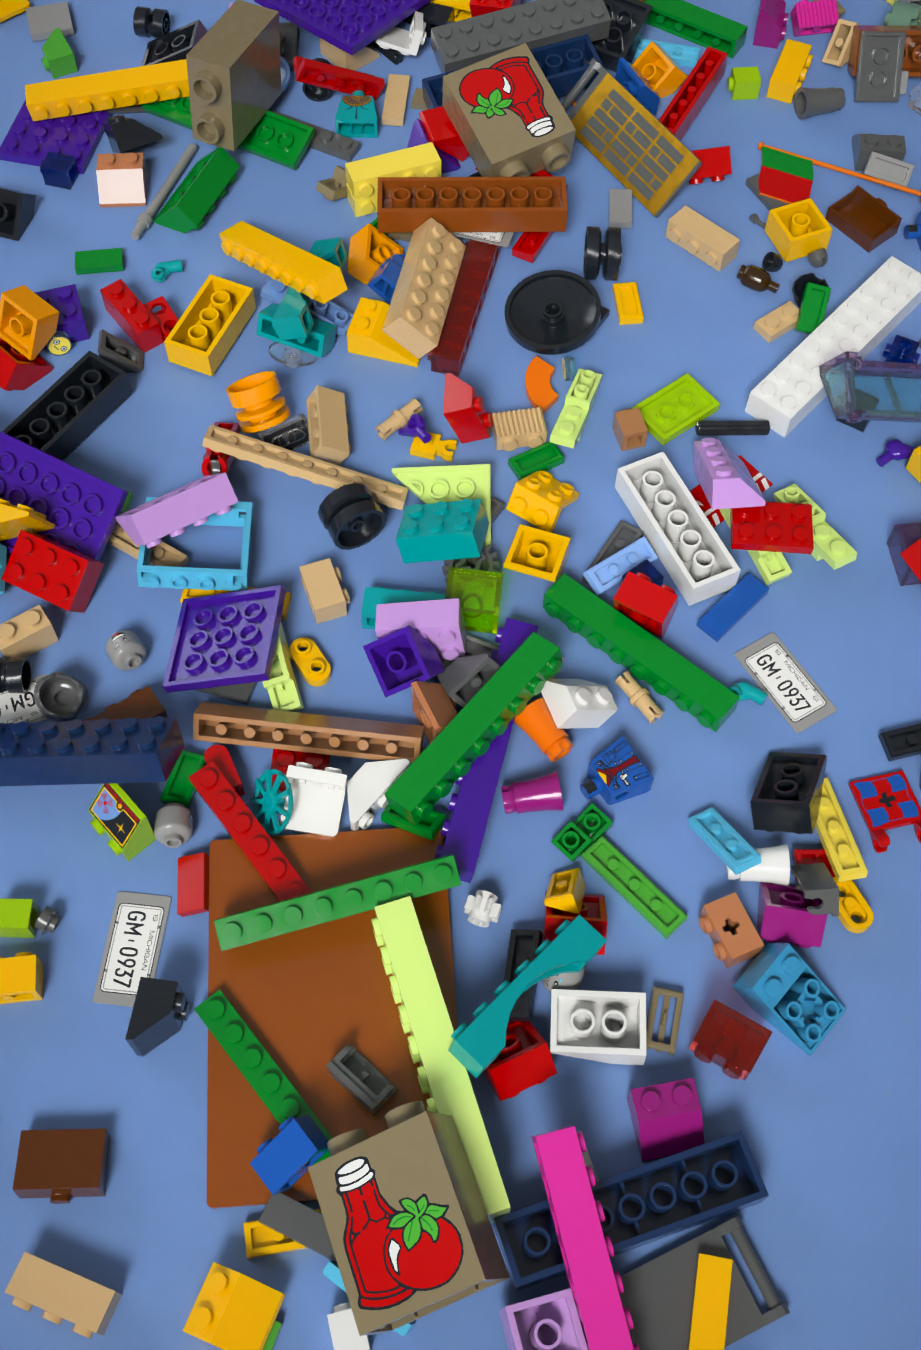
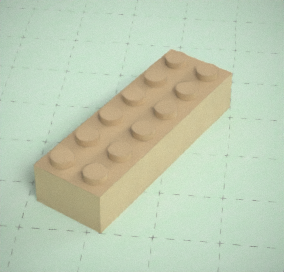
M432 217L413 231L382 328L383 332L418 359L438 346L466 248L459 239L454 237Z

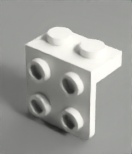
M415 11L409 31L394 26L375 39V42L383 49L391 48L398 50L406 56H416L419 45H423L426 38V23L423 22V13Z
M296 762V766L288 765L286 777L291 784L293 792V810L285 829L329 837L336 836L339 830L347 787V775L342 774L341 769L325 767V771L313 769L312 764ZM288 796L285 797L284 809L288 810ZM282 814L280 819V825L283 824L286 818Z

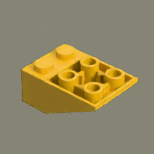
M0 499V541L18 537L20 530L41 532L53 529L55 524L46 520L47 515L36 512L33 508L21 504L15 506L10 504L9 501Z

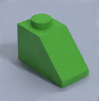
M55 28L42 47L44 57L41 58L45 71H50L53 79L78 71L74 53L61 30Z

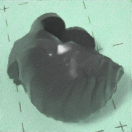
M54 672L37 681L33 698L44 716L60 720L73 719L78 716L81 708L86 704L88 690L85 684L63 672Z

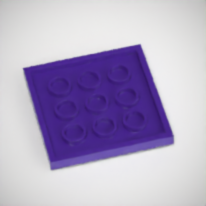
M25 99L0 146V160L84 174L105 132L103 125L109 123L107 119L112 117L113 113L110 114L108 110L33 121Z
M278 585L183 599L162 686L165 691L172 693L268 681L270 679L286 594L283 586Z

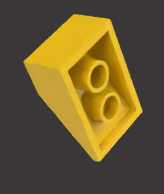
M361 297L346 332L348 352L418 367L420 359L382 331L390 305L382 301Z

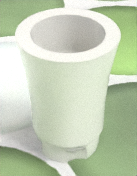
M787 844L755 848L761 855L762 863L738 875H735L726 865L728 880L739 879V881L789 885L790 858Z

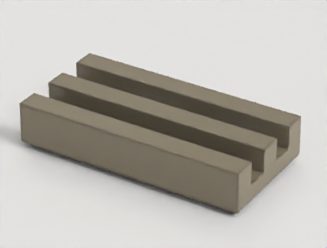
M653 987L646 1026L647 1050L655 1049L656 1052L661 1053L664 1051L668 1052L667 1054L669 1055L675 1054L684 998L683 992ZM662 995L664 999L657 1042L651 1040L658 997ZM670 998H676L669 1044H664Z

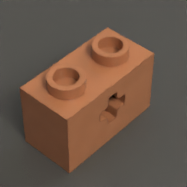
M736 892L703 905L698 918L700 927L705 934H709L714 943L712 945L714 954L719 961L723 960L726 968H730L760 954L764 944Z

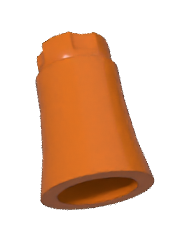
M544 698L533 701L525 707L520 715L514 718V723L531 738L542 753L548 756L551 762L558 761L572 750L573 743L568 739L569 736L564 729L557 728Z

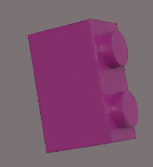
M761 0L753 45L778 49L779 41L784 40L789 14L785 13L786 3L784 0Z
M760 882L757 927L760 938L767 942L794 943L801 948H810L811 946L821 948L827 914L813 915L809 913L807 907L819 906L821 904L818 898L806 899L803 891L797 890L794 885L785 886Z
M694 1078L630 1090L627 1102L642 1162L666 1158L705 1144L702 1109Z

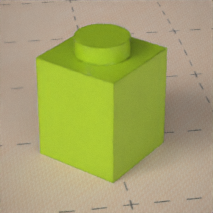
M758 66L732 68L731 76L727 78L726 82L727 91H730L732 100L758 99L761 86Z
M0 898V937H36L37 928L34 926L39 917L40 909L33 899Z

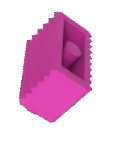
M801 0L795 4L790 12L793 36L832 33L839 20L836 0H818L816 2Z

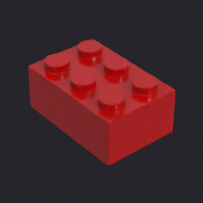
M20 530L1 580L67 611L84 613L104 563L37 532Z

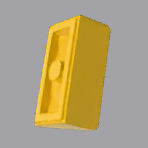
M580 868L552 873L544 899L545 906L575 914L580 913L586 890Z

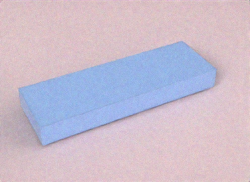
M645 536L588 569L583 575L598 596L624 580L629 571L632 573L639 571L658 559V556Z

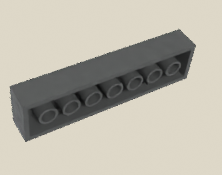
M536 0L431 28V47L441 74L467 67L524 43L531 50L588 34L591 42L608 38L611 18L603 0Z

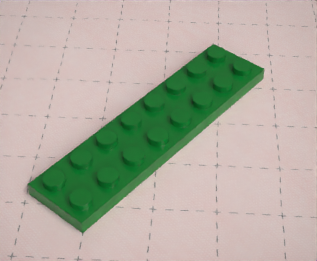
M190 96L142 104L145 112L192 130ZM267 110L237 148L296 170L315 135V130L312 127Z

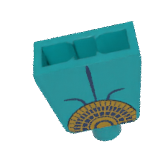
M360 90L354 91L352 96H342L335 116L336 133L348 138H378L377 115L373 97L365 96L364 92Z

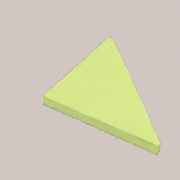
M490 464L392 468L393 476L409 488L425 504L440 501L452 502L464 499H482L489 522L483 548L488 545L491 546Z

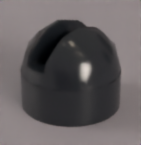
M768 252L762 262L763 269L769 272H777L783 266L781 256L774 252Z

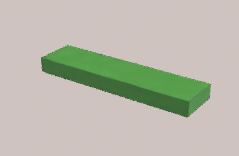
M603 835L582 853L581 858L665 939H668L687 920L688 916Z

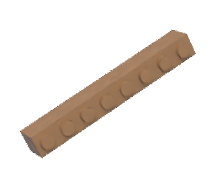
M201 702L193 713V740L381 761L407 759L411 764L423 751L425 726L208 702Z

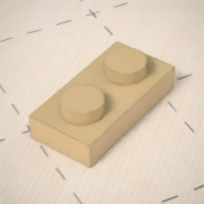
M788 301L755 321L753 329L770 343L795 328L800 309L791 301Z

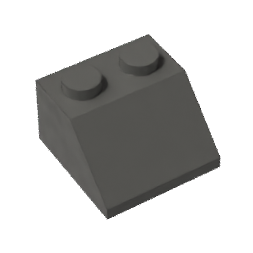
M857 134L852 136L854 170L864 171L871 151L903 161L906 154L905 137L876 134Z

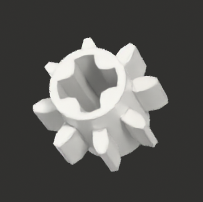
M478 890L475 897L468 895L464 906V913L469 914L467 920L479 927H489L490 921L497 923L502 907L501 904L497 903L498 897L485 890Z

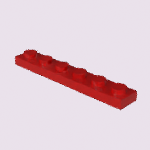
M213 761L188 777L190 783L279 901L311 892Z

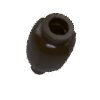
M742 265L736 277L740 279L742 285L757 292L769 290L776 293L780 287V284L772 281L768 272L755 265Z

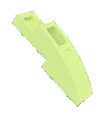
M578 369L566 395L564 407L550 436L551 443L574 449L576 442L581 438L602 380V374L591 370Z
M796 484L773 494L776 502L812 505L814 549L811 555L816 561L824 559L835 570L856 560L857 552L825 521L826 513Z
M730 508L719 509L731 530ZM747 550L766 585L786 578L792 573L781 552Z
M281 621L270 679L262 682L264 688L268 690L273 710L295 712L303 709L304 706L290 660H292Z

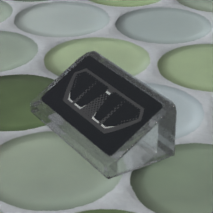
M301 413L274 427L258 432L259 440L291 451L308 444L309 432L305 415Z

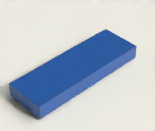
M748 573L698 620L696 626L718 642L768 594L770 588Z

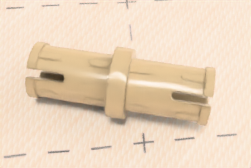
M413 398L401 409L391 412V416L375 427L379 437L386 440L398 429L405 426L413 414L422 413L423 408L420 407L419 401Z
M629 671L623 673L624 677L620 675L615 683L630 698L629 703L633 707L636 706L650 724L656 722L655 718L660 719L664 712L649 697L650 692L646 688H642L630 675Z

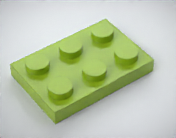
M687 373L631 409L639 407L648 432L664 446L695 426L697 421H703L717 412L720 408V403Z

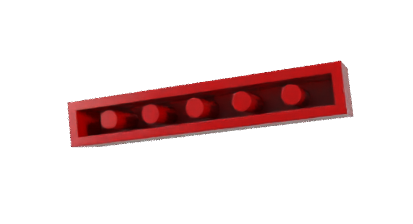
M708 46L660 117L659 121L680 141L722 79L728 53Z

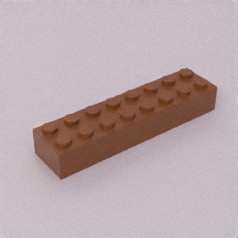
M565 176L378 177V233H413L415 229L430 217L443 225L449 232H566L568 206Z

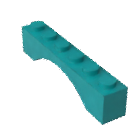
M341 237L316 240L309 253L340 267L341 271L348 260ZM291 287L287 290L272 317V326L277 332L280 341L307 338L314 325L308 308L311 298Z
M578 915L572 922L566 919L555 931L557 937L552 942L546 939L535 951V954L538 956L532 962L526 959L514 972L518 977L512 983L505 980L494 992L497 998L491 1004L484 1001L472 1014L476 1019L469 1026L463 1022L451 1035L454 1042L448 1051L475 1078L504 1049L510 1013L517 999L534 984L548 977L563 973L580 972L606 943L607 940L581 915Z

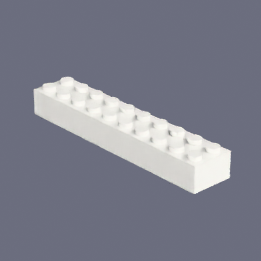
M891 256L750 392L745 412L757 420H768L770 429L785 438L921 303V273Z

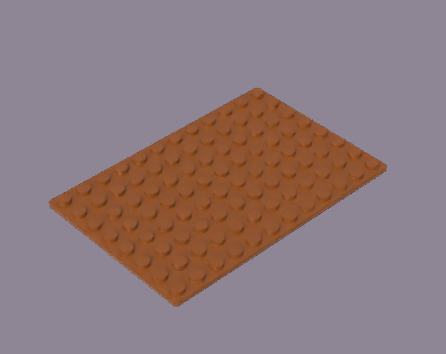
M400 828L338 832L334 837L317 834L270 836L311 892L434 859L438 845L444 846V836H441L443 828H441L433 841ZM233 839L211 841L209 845L208 998L218 990L224 994L332 1138L356 1129H365L368 1138L389 1129L385 1120L386 1113L410 1102L422 1101L425 1110L428 1111L426 1099H429L430 1095L429 1093L424 1095L422 1093L417 1068L421 1066L419 1062L413 1064L407 1039L411 1034L410 1032L404 1034L398 1006H401V1003L395 1004L389 981V977L392 974L386 975L380 951V948L383 946L378 947L374 937L371 919L376 918L375 909L221 951L214 920L279 900ZM448 889L412 898L411 900L453 1030L455 1031L458 1028L449 899ZM208 1029L207 1205L212 1209L267 1205L272 1193L250 1165V1162L258 1155L256 1150L262 1143L270 1138L274 1139L280 1133L278 1129L280 1124ZM348 1044L353 1046L373 1067L398 1088V1091L374 1117L328 1074L326 1065ZM309 1170L289 1190L281 1192L297 1202L318 1201Z

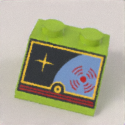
M117 783L103 784L88 809L93 819L89 823L99 836L105 834L110 839L107 845L116 856L122 853L130 861L156 841L154 832L146 815Z

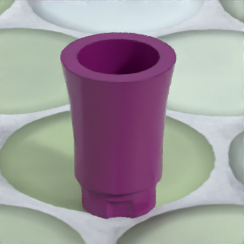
M557 771L537 778L513 782L512 786H501L505 814L564 811Z

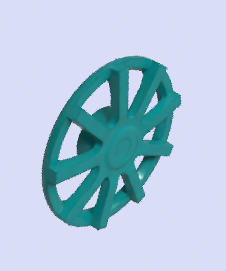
M267 769L260 778H256L254 781L256 786L253 798H250V803H253L255 818L268 835H276L286 828L291 818L293 792L291 784L283 772L277 769ZM276 774L277 777L272 787V775ZM265 780H266V789H265V787H264V785H263V783H264ZM282 781L285 782L287 790L283 792L278 790ZM260 792L263 795L262 799L259 798ZM287 796H288V810L284 809L285 797H287ZM259 804H262L263 806L259 811ZM279 813L286 817L282 825L279 824L277 818ZM265 814V819H264V823H263V821H262L261 818H262L263 815ZM270 818L272 819L274 830L270 829Z

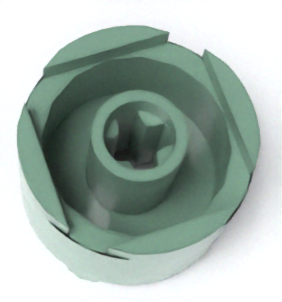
M895 0L891 12L886 14L884 25L921 26V5Z

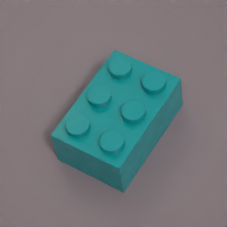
M464 499L452 502L440 501L431 504L406 506L396 536V542L404 564L480 557L489 526L482 499Z

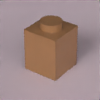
M639 407L615 412L612 429L621 451L644 447L646 445L648 429Z

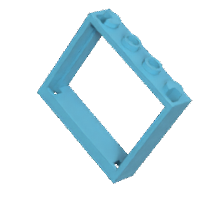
M146 497V502L158 497ZM238 501L231 505V511L219 516L216 513L207 516L209 521L201 524L243 527L240 570L150 566L152 547L147 548L146 545H141L137 562L138 586L228 591L247 590L253 525V502Z

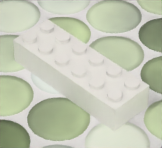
M660 452L618 468L615 489L640 529L644 531L645 537L687 604L690 606L732 589L737 583L741 570L665 453Z

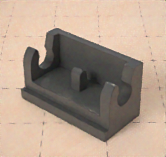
M825 864L791 865V874L798 881L794 885L795 888L803 891L806 899L818 898L821 903L816 907H807L808 912L813 915L832 914V916H839V887Z
M349 1044L326 1065L328 1074L373 1117L398 1091L394 1084L388 1081Z

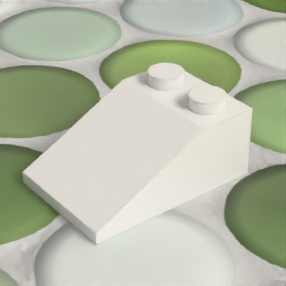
M551 989L550 1053L609 1064L644 1065L646 1059V993Z

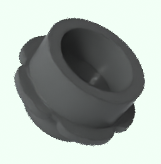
M46 906L38 917L34 927L41 930L42 935L47 931L53 933L62 919L58 915L59 909L56 908L54 910Z

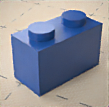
M309 1115L297 1118L291 1116L285 1120L278 1128L280 1133L274 1139L270 1138L262 1143L256 1150L258 1155L250 1162V1165L272 1195L289 1190L308 1171V1167L314 1165L328 1151V1139Z

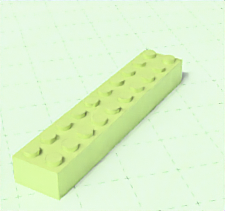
M411 897L376 906V918L371 919L377 946H383L380 948L385 973L386 975L392 974L389 977L394 1002L395 1004L401 1003V1006H398L404 1034L409 1032L411 1034L407 1039L413 1064L419 1062L421 1066L417 1068L422 1093L423 1095L427 1093L430 1095V1098L426 1099L427 1109L430 1112L451 1115L453 1117L488 1218L492 1224L494 1218L510 1213L511 1206L467 1070L448 1051L454 1042L451 1038L454 1030Z

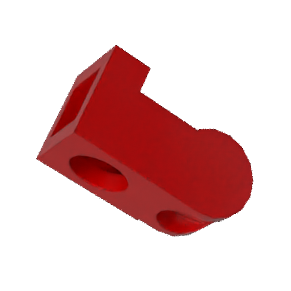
M160 296L144 304V306L159 322L163 341H165L179 320L165 298ZM161 306V310L155 313L152 312L154 307Z
M218 744L209 747L204 754L206 765L213 761L239 796L245 795L242 782L227 748Z

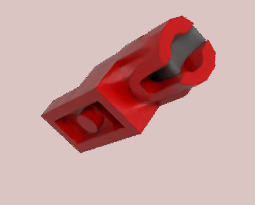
M214 423V426L241 433L239 423ZM206 448L201 465L203 475L207 476L224 472L228 474L235 457Z

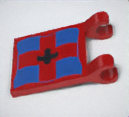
M903 770L849 782L848 786L869 830L875 852L887 851V846L890 845V838L885 830L914 824L916 837L921 843V808Z

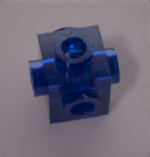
M896 334L893 344L887 343L882 357H885L886 361L882 371L905 379L909 368H915L920 353L916 351L920 342Z

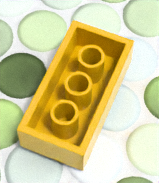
M210 274L164 341L169 362L213 376L256 310L253 288Z

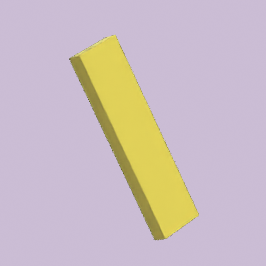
M828 777L824 778L819 815L815 828L837 882L866 878L868 870Z

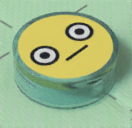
M56 331L46 346L51 354L61 356L71 350L72 343L66 332Z
M572 356L562 357L564 381H573L576 375L575 361Z

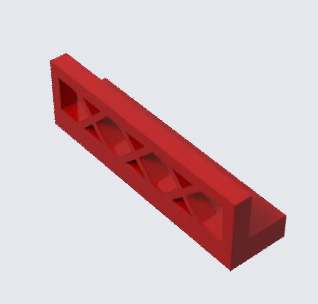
M295 56L293 59L295 77L298 82L351 95L354 91L360 90L364 92L365 96H372L375 101L385 86L384 79L374 75Z

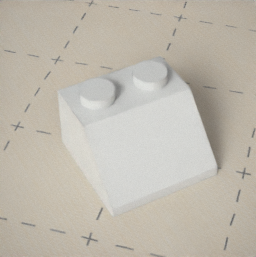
M548 679L541 691L558 729L599 728L618 710L607 686L582 679Z

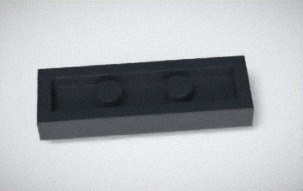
M511 929L504 981L508 980L512 983L518 977L514 973L526 959L532 962L538 956L535 954V951L542 944L543 933L540 930ZM537 983L517 999L510 1013L509 1021L532 1022Z

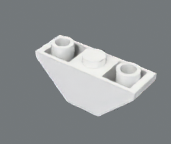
M396 759L366 762L347 782L351 831L367 829L373 822L376 812L380 808L384 809L388 806L384 793L411 765L409 760Z

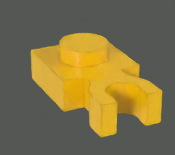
M428 432L431 435V440L428 443H423L419 437L413 439L410 455L435 460L437 455L446 461H453V452L447 450L456 451L457 441H442L440 434Z

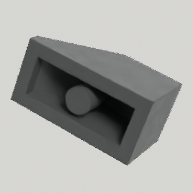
M487 653L460 657L437 677L447 695L464 708L502 666Z

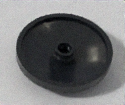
M543 271L523 279L510 292L505 304V322L511 337L523 348L546 355L567 353L584 345L595 334L601 320V302L596 289L585 278L568 271Z

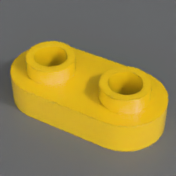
M305 637L294 640L289 648L293 663L305 681L315 687L328 683L331 678L330 664L315 642ZM307 648L305 651H300L299 649ZM316 667L321 668L320 671H313Z
M833 877L839 887V891L844 896L839 897V916L837 917L848 931L852 933L865 932L874 919L872 909L852 880L837 882L836 877ZM851 916H857L860 919V923L854 922Z

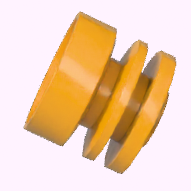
M264 371L249 375L234 382L226 389L232 407L241 408L235 415L237 420L241 421L239 425L242 432L254 433L266 430L282 423L291 415L288 405H285V397L276 396L282 389L274 371Z

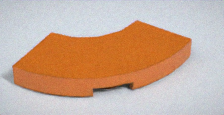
M535 356L526 371L525 389L530 404L535 408L541 407L544 414L558 401L559 395L552 389L550 379L555 374V368L538 356Z

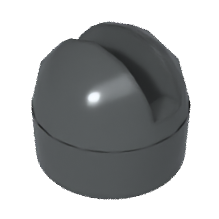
M825 248L807 255L810 264L815 268L823 267L828 261Z

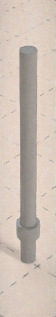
M189 144L146 211L141 213L136 220L137 225L130 234L132 239L138 240L144 230H147L152 224L153 216L197 151L195 144Z

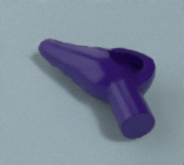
M413 414L407 424L398 430L399 435L419 437L423 443H428L431 440V435L425 430V419L419 414Z
M897 439L890 440L885 444V453L879 456L876 462L880 467H883L891 460L910 458L913 450L917 447L904 444Z

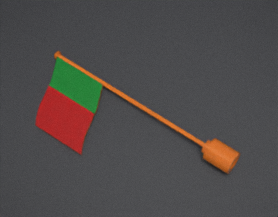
M764 142L758 144V149L762 152V166L758 179L760 196L762 194L788 204L809 199L814 177L813 164L921 196V191L771 147L765 145Z

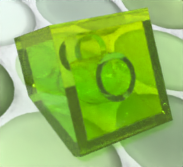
M449 567L445 599L459 598L466 631L497 634L503 573Z

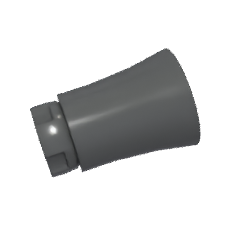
M800 87L797 89L794 97L795 113L802 120L815 115L840 111L845 106V92L842 88Z

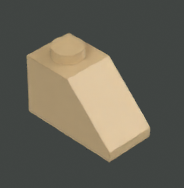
M843 19L838 20L821 62L842 67L849 61L854 25H859L858 23Z

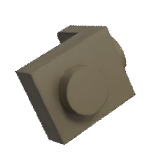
M336 166L333 177L318 181L316 190L322 193L324 198L331 201L347 197L345 169L341 166Z

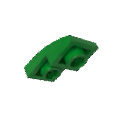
M591 803L574 822L570 821L551 843L571 862H574L596 840L604 835L614 823Z

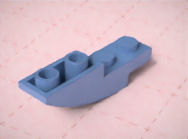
M270 278L262 288L260 296L273 304L280 305L289 286H285L278 280ZM310 299L308 305L313 318L336 325V335L346 334L354 314L331 301L322 304L314 299Z

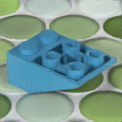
M768 943L732 986L751 1009L808 1055H812L846 1011V1008L789 943Z

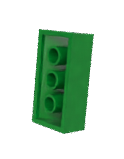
M216 148L195 163L153 221L158 225L182 233H187L192 229L198 230L205 222L203 217L210 214L215 208L213 203L226 193L224 189L226 185H230L236 179L235 173L240 165L224 148Z

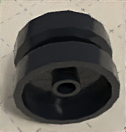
M587 226L583 278L596 280L599 275L600 265H602L604 280L617 281L622 255L621 228L608 227L605 231L604 242H601L602 234L600 227Z
M359 483L347 484L334 490L323 500L318 510L319 519L325 529L328 530L335 546L345 550L359 548L369 543L381 532L386 522L385 514L380 506L375 503L368 487Z

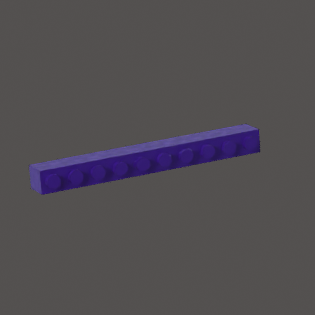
M507 618L505 626H499L495 642L500 643L498 650L492 649L490 657L502 666L533 632L537 634L539 626ZM514 718L508 723L505 732L500 736L497 735L490 743L487 752L482 756H478L471 764L468 773L463 777H459L455 782V785L460 786L459 793H452L448 810L453 811L451 820L445 819L441 836L446 837L444 846L438 845L435 858L453 853L460 881L471 883Z

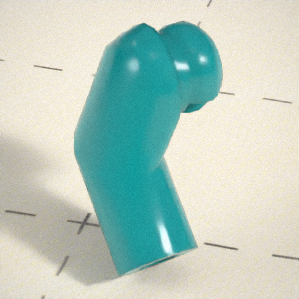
M181 260L159 262L151 272L152 279L156 282H163L171 273L183 272Z
M741 682L728 687L729 690L740 697L738 702L750 699L762 706L768 696V693L748 682Z

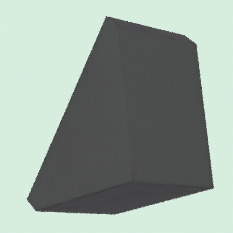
M103 329L99 332L98 353L101 358L126 373H140L142 371L144 351Z

